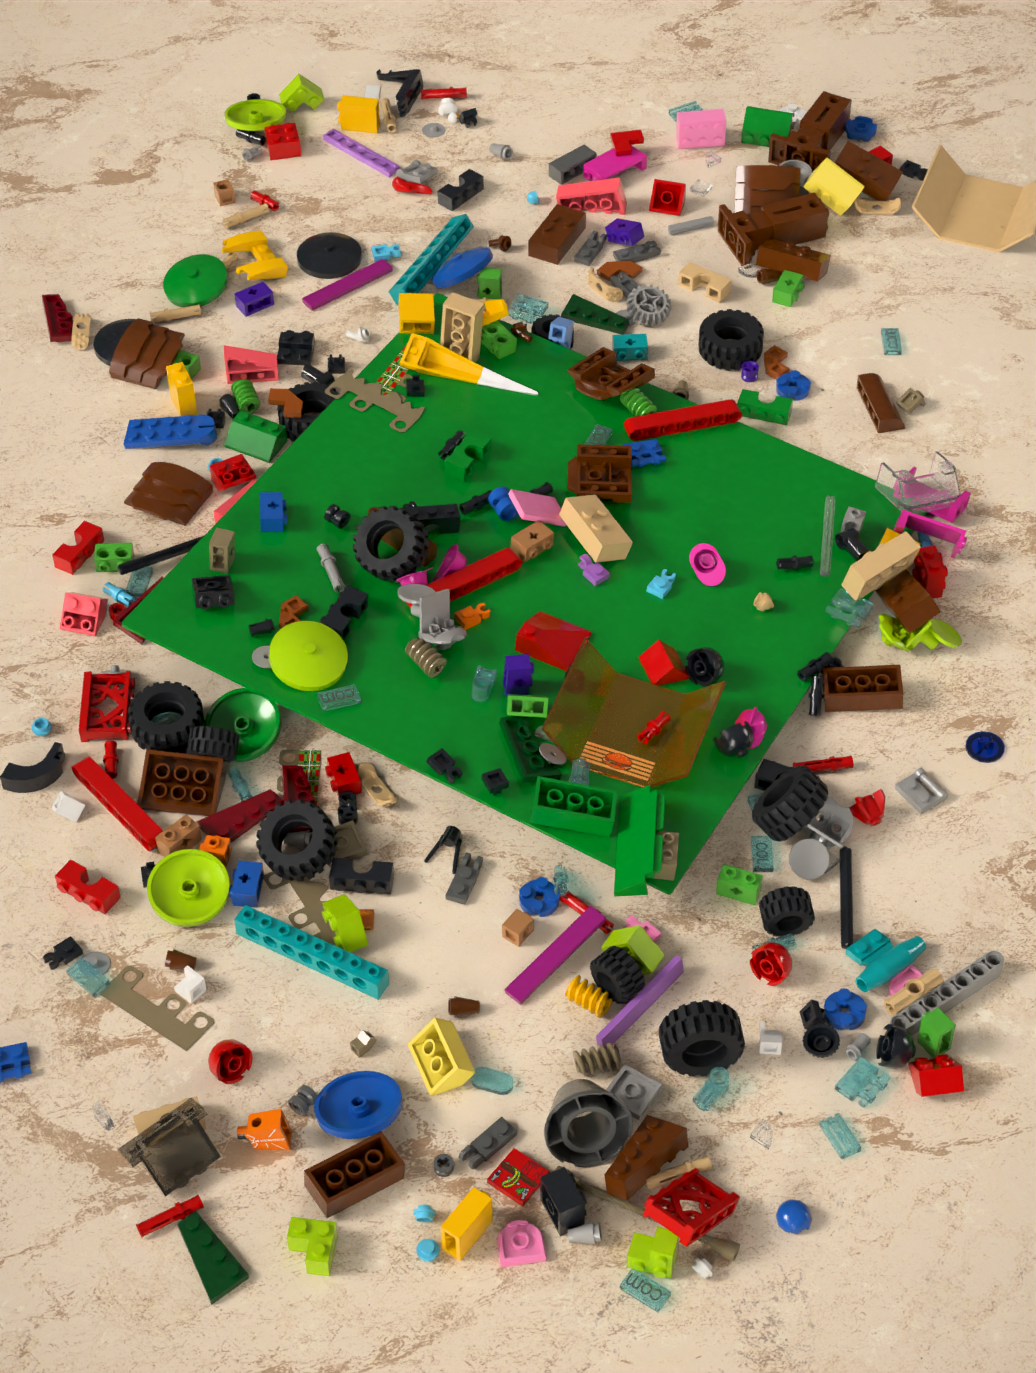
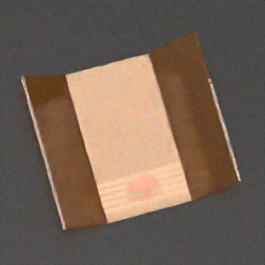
M584 638L542 730L574 766L640 787L650 785L652 788L689 775L726 682L722 681L687 694L673 691L617 673L589 640ZM661 711L666 712L663 717L669 714L671 720L662 728L658 735H655L647 744H642L645 738L641 742L638 740L637 735L647 727V723L650 720H654Z

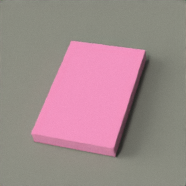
M513 489L508 493L521 519L566 526V523L559 515L561 508L555 497Z

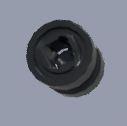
M332 504L326 510L324 519L330 523L333 522L337 528L342 529L348 524L350 513L341 510L336 504Z

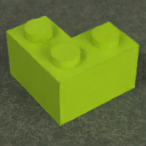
M299 73L279 94L281 104L292 112L303 102L315 110L324 100L322 88Z
M345 894L322 903L324 911H322L323 919L326 923L329 922L332 931H335L336 936L333 939L337 947L351 953L368 946L359 909Z
M640 925L613 930L601 947L603 951L610 946H618L625 950L637 962L643 975L653 973L665 956L659 949V946L653 942L647 935L646 930Z
M291 1217L287 1234L289 1251L306 1253L305 1264L307 1274L330 1276L338 1238L336 1222Z
M658 1226L654 1237L634 1232L627 1254V1267L636 1272H647L658 1278L666 1277L671 1279L678 1257L679 1237L668 1229Z

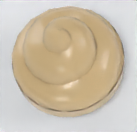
M758 593L754 600V606L759 611L769 610L774 607L772 599L767 593Z

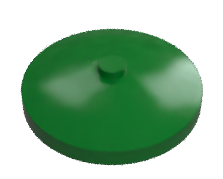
M207 254L192 255L178 261L168 270L164 277L163 289L168 300L176 306L189 307L198 304L203 306L214 301L225 290L228 283V272L224 263L215 256Z
M238 688L225 693L213 703L206 715L204 726L223 728L236 733L239 736L236 760L233 762H246L254 760L270 750L279 737L282 719L280 710L274 701L247 688Z

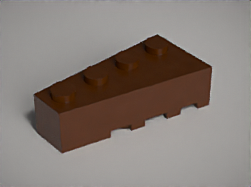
M647 1115L604 1174L607 1194L628 1200L646 1184V1180L650 1176L657 1175L665 1163H671L680 1150L684 1151L689 1147L687 1128Z

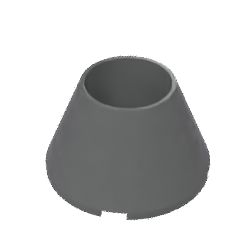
M587 1079L572 1080L564 1084L555 1096L544 1127L545 1142L551 1154L562 1163L564 1161L572 1163L575 1167L596 1166L609 1161L622 1151L624 1143L632 1134V1116L627 1105L619 1097ZM591 1112L588 1115L576 1117L582 1113Z

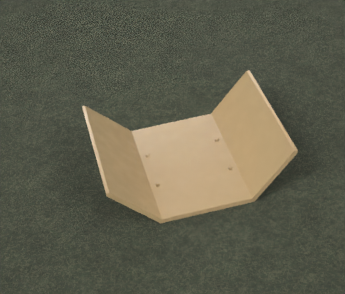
M939 145L914 200L912 209L938 239L1000 252L1034 234L1036 229V180L1021 187L966 175L943 146Z

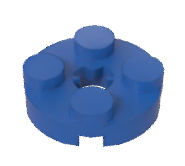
M857 116L854 120L849 119L845 127L847 138L869 142L876 134L877 124L872 123L873 120L864 116Z
M793 370L790 373L781 375L776 380V392L780 397L794 398V401H798L809 395L811 382L806 376L800 374L799 371Z
M544 877L527 882L519 890L520 907L531 916L533 914L539 915V917L549 916L558 908L560 901L559 890ZM536 896H543V900L541 901L539 899L536 900L535 898Z
M842 988L838 992L829 995L825 1000L824 1017L827 1019L826 1022L837 1030H842L843 1028L855 1030L865 1021L867 1005L859 995L850 992L846 988ZM841 1008H847L850 1012L842 1013L840 1011Z

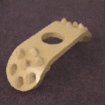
M857 197L854 200L856 209L862 214L892 215L899 211L902 206V200L896 198L889 201H867ZM880 205L882 209L874 210L873 206Z
M590 268L587 277L590 287L608 301H620L623 298V291L620 288L608 286L596 276L594 268ZM598 283L601 285L602 291L599 289Z
M77 313L74 315L71 341L73 348L76 350H84L88 346L91 316L89 314L84 315L82 313L80 315ZM84 324L86 328L79 329L77 325Z
M365 762L358 766L357 773L361 780V785L378 806L387 807V805L395 804L399 800L381 781L371 763ZM373 787H380L383 791L381 793H374L371 789Z

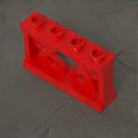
M92 671L84 672L79 719L81 742H89V740L124 738V740H128V733H131L128 709L134 698L132 689H135V678L131 677L130 671L117 674H92ZM119 684L125 685L123 689H117ZM95 695L101 696L100 698H97V699L94 698ZM108 696L118 706L104 716L100 709L92 706L102 703ZM94 714H98L101 718L98 719V716L92 718V716ZM119 721L122 724L120 727H116L115 722ZM110 723L113 727L109 728L107 724Z
M697 1168L689 1173L685 1172L681 1178L673 1180L666 1188L662 1187L654 1196L650 1195L644 1204L646 1208L643 1216L645 1218L651 1217L681 1238L679 1242L686 1247L732 1216L740 1199V1196L734 1192L727 1193L699 1174L700 1170ZM680 1200L699 1202V1209L702 1213L693 1210L683 1211Z

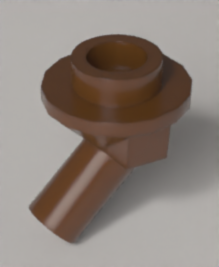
M501 235L499 239L488 240L489 247L499 245L500 250L506 252L512 244L509 236Z
M521 321L513 324L514 328H511V331L530 343L532 337L525 333L527 331V323L523 324Z

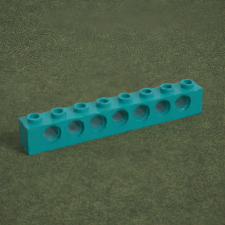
M467 214L452 217L388 291L397 305L399 293H419L474 228Z
M245 905L234 919L237 935L379 1000L389 986L387 969Z

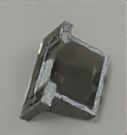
M192 1097L117 1149L132 1168L141 1162L165 1197L175 1189L187 1185L189 1179L195 1175L204 1173L210 1164L221 1157L199 1123L208 1114Z

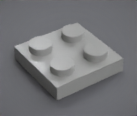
M624 1064L606 1090L619 1097L627 1105L631 1116L640 1120L662 1089V1084Z

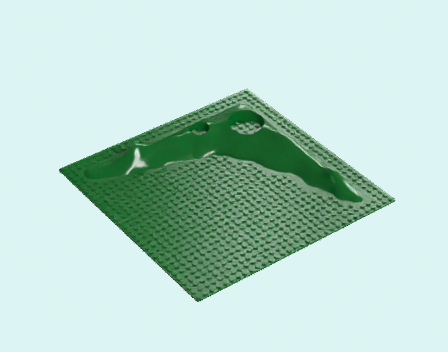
M439 293L433 296L434 334L417 335L427 337L440 344L443 303L448 297ZM499 319L498 321L517 338L516 352L498 359L481 343L480 357L476 364L537 391L538 396L417 373V371L409 369L406 374L411 376L420 375L419 379L424 380V397L406 396V387L398 384L392 391L404 395L406 399L403 403L410 402L412 409L425 408L420 418L405 432L401 433L390 427V423L397 415L374 403L363 412L352 408L349 404L358 395L348 390L341 398H335L122 621L123 628L614 869L616 867L620 796L650 785L652 792L658 790V794L665 796L664 829L662 831L679 833L674 881L646 878V884L670 895L678 886L811 687L812 676L806 681H801L797 671L807 666L809 661L817 659L825 652L833 654L875 591L873 590L855 601L842 586L850 566L857 562L845 548L840 549L835 542V535L841 532L843 519L848 507L866 512L859 538L865 547L872 552L879 546L887 528L894 531L896 521L902 510L924 517L928 511L896 497L897 489L738 421L639 440L657 439L662 449V455L666 456V462H661L659 465L648 464L640 468L637 466L631 467V503L613 502L612 499H600L633 542L626 559L598 562L610 575L607 580L594 586L583 576L584 570L578 565L582 561L579 558L583 554H587L590 558L591 556L567 525L563 527L543 523L554 532L553 546L550 549L541 552L535 558H531L526 562L523 561L522 566L517 571L450 602V619L454 620V625L462 627L454 618L455 612L469 606L475 609L480 603L485 604L483 611L490 610V616L486 619H481L480 624L466 629L467 636L465 639L455 642L446 650L437 649V653H440L447 660V663L439 675L429 678L405 652L407 644L411 640L419 638L420 618L412 615L411 608L398 597L397 590L401 587L400 582L383 581L378 577L376 578L363 569L355 558L357 553L353 551V544H356V542L353 540V537L358 532L356 530L358 524L361 525L363 523L362 519L364 516L368 517V509L386 506L388 509L389 506L403 508V504H409L411 501H414L418 507L457 504L459 509L461 503L471 500L473 496L482 495L498 487L504 486L509 490L513 489L530 493V490L537 489L545 482L550 483L553 487V492L546 496L555 497L560 508H562L567 497H577L576 493L567 490L568 462L577 456V444L596 445L599 443L598 441H601L599 445L623 446L625 443L639 442L632 441L623 427L624 422L628 418L635 416L620 402L621 394L604 400H597L575 389V379L568 373V369L585 359L586 356L525 331L526 334L532 337V341L528 343L520 338L518 334H514L511 331V328H514L512 324ZM398 333L355 379L364 378V384L376 383L407 345L412 333ZM649 383L635 387L639 388L640 392L648 398V401H651L657 407L656 413L698 405ZM357 400L355 406L363 408L366 406V402ZM397 421L395 427L403 429L406 427V423ZM458 430L463 431L464 435H469L472 430H475L492 438L491 451L482 461L474 459L473 472L462 482L445 474V460H442L438 453L446 445V441L452 438ZM594 434H601V435H595L596 438L601 439V440H598V441L592 440V439H595V438L593 437V435H594ZM260 492H282L283 500H286V511H283V513H287V524H283V532H261ZM490 503L484 505L482 509H475L466 515H463L459 509L460 528L458 533L441 534L437 524H430L424 528L428 534L427 539L437 545V556L425 567L421 566V568L417 567L415 571L421 572L433 567L427 570V581L429 584L433 582L445 554L452 545H458V551L466 557V566L505 548H510L511 537L534 524L535 521L521 519L519 514L510 521H502ZM332 504H336L341 510L350 513V520L342 529L337 528L333 522L330 523L324 519L326 510ZM216 527L235 532V560L228 574L210 570L209 542ZM905 527L902 533L906 531L912 536L915 530ZM380 540L378 545L380 559L391 558L399 552L386 542ZM708 543L719 553L726 567V575L720 584L707 586L697 577L689 561V554L696 545ZM320 544H323V546L327 544L331 554L336 559L335 564L346 588L350 586L368 593V607L359 619L346 616L351 618L350 632L344 639L348 660L342 677L334 685L326 689L302 691L283 683L275 675L272 668L257 666L252 660V654L254 650L261 646H270L273 637L280 630L281 604L297 595L309 606V610L297 618L301 621H314L320 623L323 616L327 615L330 606L336 603L340 594L339 590L338 593L333 590L326 569L321 565V558L317 551V547ZM793 555L797 557L812 556L814 562L810 563L814 564L811 568L805 567L798 568L797 570H793V568L777 569L776 561L778 558H791ZM667 569V576H672L673 573L676 574L675 581L672 583V588L667 595L661 599L646 592L647 586L656 575L661 577L662 571ZM230 575L234 589L235 605L225 608L219 606L210 607L209 609L196 608L192 578ZM758 593L769 594L774 607L765 611L757 610V607L754 606V600ZM539 611L592 632L568 669L581 671L584 675L581 692L570 694L563 689V682L565 681L564 678L567 671L529 656L530 662L534 663V674H531L533 686L529 687V695L548 697L547 718L520 716V718L532 733V738L536 743L538 742L540 745L544 743L552 744L565 754L566 762L564 764H552L555 770H559L562 774L560 780L618 791L615 820L610 837L529 823L536 782L522 783L499 722L503 717H517L506 714L507 696H505L503 687L505 656L523 654L515 650L516 635L523 624ZM266 618L268 620L272 619L275 630L271 631L270 634L266 632L254 637L251 636L249 631L250 624L265 621ZM658 640H661L676 650L685 667L688 666L686 658L691 651L703 647L712 648L722 656L724 672L716 683L706 687H701L700 684L695 685L690 679L653 687L639 661V656ZM346 689H351V690H353L354 696H353V697H347V696H352V691L347 690V691L345 692V690H346ZM337 691H342L345 694L344 699H338L343 698V694L341 692L337 693L338 698H336L335 693ZM331 692H333V695H334V697H335L336 700H335V701H332V702L329 701V702H327V703L323 702V700H322V698H321L320 695H322L324 701H328V698H327L326 694H328V697H329L330 700H333V696H332V693H331ZM757 707L767 723V729L760 745L748 749L749 753L741 758L737 756L728 757L722 754L715 746L713 738L715 736L717 739L722 737L720 733L735 725L736 720L743 711ZM661 711L666 712L663 717L669 714L671 720L662 728L658 735H655L647 744H642L645 738L641 742L638 740L637 735L647 727V723L650 720H654ZM587 742L654 763L655 765L651 766L629 759L653 767V770L632 764L633 766L651 771L652 773L649 774L631 769L650 775L649 778L629 771H623L648 779V782L580 761L579 759L583 758L604 765L603 763L582 757L581 755L584 754L602 760V758L583 753L584 750L606 756L584 749L585 746L614 754L586 745ZM441 748L455 760L453 767H457L463 772L460 779L453 775L455 777L453 784L447 781L444 773L439 776L426 763L428 757ZM500 768L509 781V788L503 789L500 794L493 796L492 793H489L481 778L482 774Z

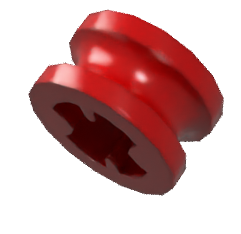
M121 603L110 605L108 609L110 618L115 620L125 610V606Z

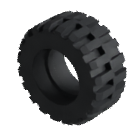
M727 309V311L719 310L717 313H712L700 325L699 353L709 365H714L718 369L723 368L727 371H730V369L740 370L744 362H757L761 357L764 338L762 324L755 316H751L750 313H744L741 310L733 311L732 309Z
M305 382L302 385L297 384L294 388L288 389L303 401L301 418L284 417L285 405H278L279 424L286 426L287 438H290L292 442L335 400V398L325 393V390L329 387L327 384ZM331 388V389H330V393H331V394H333V395H339V394H340L338 391H336V389H334V388ZM310 412H317V413H318V414H315V415H303V414L310 413Z
M386 506L379 507V511L374 509L370 512V516H364L362 519L363 523L361 525L358 524L356 528L358 532L353 537V540L356 542V544H353V551L357 553L355 558L360 563V566L383 581L396 582L398 578L416 573L415 569L417 567L421 568L423 565L421 561L423 558L426 559L428 554L425 551L426 548H429V542L425 540L428 538V534L424 530V525L411 513L396 506H389V509ZM402 529L404 542L400 551L391 558L380 559L378 545L381 538L390 530Z
M164 681V683L160 684L156 682L153 683V686L149 687L148 685L144 687L143 691H139L135 695V699H132L128 709L131 734L134 741L143 750L183 753L188 747L190 729L204 726L205 724L203 706L198 694L194 690L191 691L189 686H182V683L179 682L171 683L170 681ZM165 712H175L182 715L179 720L167 725L151 722L154 717Z
M801 765L791 768L788 772L782 774L780 778L776 779L765 790L763 795L759 797L752 810V819L772 840L778 842L785 841L789 837L794 836L798 831L800 832L819 813V810L824 806V802L828 798V788L807 766Z
M297 799L295 803L289 800L285 801V805L281 806L278 804L275 806V810L273 812L269 811L266 814L267 818L259 824L261 830H257L256 835L259 839L256 841L259 855L276 875L284 877L286 880L292 881L295 878L297 881H303L304 877L308 879L315 877V873H322L324 871L323 867L326 864L330 865L332 862L331 856L336 854L337 849L334 847L338 844L336 828L325 812L310 801L305 803L303 800ZM301 826H308L313 829L312 839L303 851L291 855L282 853L283 840L291 830Z
M702 1000V1002H690L688 1005L683 1004L677 1010L673 1009L670 1011L669 1016L666 1015L659 1026V1039L664 1062L669 1068L681 1075L688 1074L692 1077L700 1075L702 1077L711 1073L717 1074L720 1070L728 1069L731 1064L734 1065L744 1052L745 1040L738 1013L729 1005L722 1004L719 1001L709 1002V1000Z

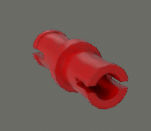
M256 190L250 194L252 196L250 199L258 202L260 205L266 203L272 211L279 209V202L271 199L270 196L263 195Z
M661 711L654 720H650L647 723V727L637 735L638 740L641 742L645 738L642 744H647L655 735H658L662 728L671 720L669 714L663 717L666 712Z
M108 740L104 744L105 755L103 756V763L105 764V772L112 779H115L119 762L117 742Z

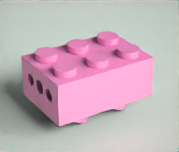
M723 109L677 112L676 141L678 149L725 146L726 117Z

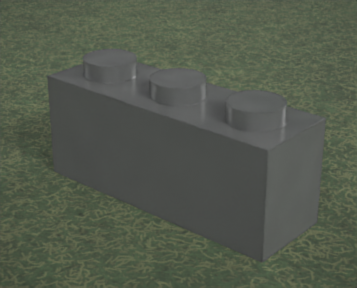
M582 145L550 162L549 177L562 185L584 172V164L596 158L597 153L586 145Z

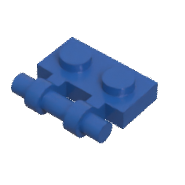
M657 439L623 444V446H632L631 467L637 466L640 468L648 464L659 465L661 462H666V456L662 455V449Z
M27 1042L0 1047V1082H4V1079L14 1077L19 1079L23 1078V1075L32 1074L29 1065L30 1058Z

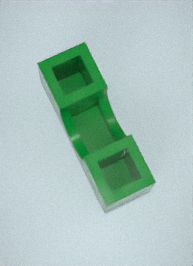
M742 389L737 405L743 417L787 425L792 413L793 399L776 396L773 402L763 403L759 400V392Z
M472 430L469 435L464 437L462 443L455 447L453 453L446 457L444 461L445 474L464 482L473 472L474 459L482 461L491 451L492 438Z

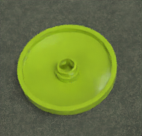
M265 99L246 100L235 103L228 107L224 113L225 122L229 126L246 131L265 130L267 126L280 125L287 117L284 105Z
M298 621L286 625L275 634L269 649V663L275 675L286 685L302 691H319L334 685L344 674L348 660L347 648L340 635L330 627L314 621Z
M184 849L165 856L155 865L148 878L147 894L152 909L161 919L176 926L192 927L212 920L222 911L229 898L230 881L226 868L219 859L202 850Z

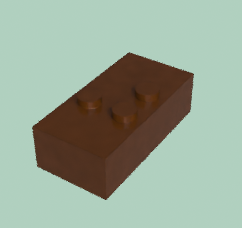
M847 141L835 161L836 165L865 186L861 192L877 201H887L903 174V171L850 141Z
M556 204L528 240V256L558 265L585 230L586 212Z
M769 238L759 246L756 265L784 272V270L802 274L805 279L818 282L828 272L831 255L811 250L808 246L800 247L796 246L793 242L785 243Z
M904 570L875 590L886 608L909 634L941 612L930 594L907 570Z
M900 664L823 668L825 712L903 709V685Z
M381 1131L304 1170V1186L325 1217L329 1218L404 1179L405 1163Z

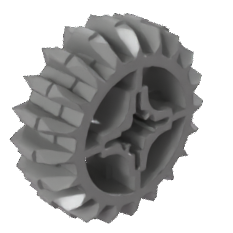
M646 284L643 287L639 285L637 289L634 288L628 295L626 306L629 317H633L634 321L638 320L639 325L641 323H645V326L651 324L652 327L655 323L659 325L669 317L671 299H668V294H664V289L659 290V286L654 288L652 284L650 287H647Z

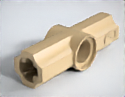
M931 969L917 979L908 980L904 988L884 1000L887 1012L891 1016H895L944 982L942 974L937 969Z

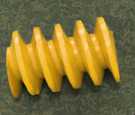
M577 975L569 984L565 997H568V1000L571 1002L575 1001V1004L578 1006L582 1005L583 1009H589L591 1014L596 1013L598 1018H602L612 1005L613 999H608L609 992L606 991L601 995V987L594 991V983L587 987L588 980L584 979L580 983L581 976Z

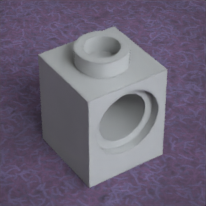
M849 506L843 519L841 532L854 528L860 534L866 512Z

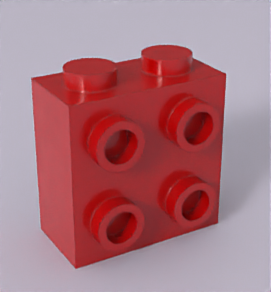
M936 545L921 547L914 559L915 568L912 569V576L930 594L932 599L942 597L943 589L946 588L945 577L948 576L947 566L943 565L942 554L938 552Z

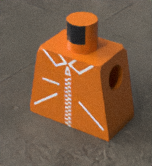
M282 1109L250 1114L247 1126L237 1127V1138L239 1140L249 1139L256 1150H290L292 1130Z

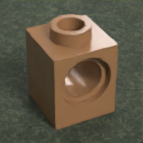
M229 179L213 183L215 197L220 206L235 203L234 189Z
M518 909L502 924V937L518 947L534 931V919L528 913Z

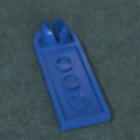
M208 415L129 420L123 444L125 449L188 444L210 445L216 441L217 432L213 418Z

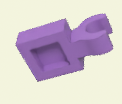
M587 554L579 557L582 561L578 565L584 570L583 576L594 586L609 578L610 573L599 563L593 564Z

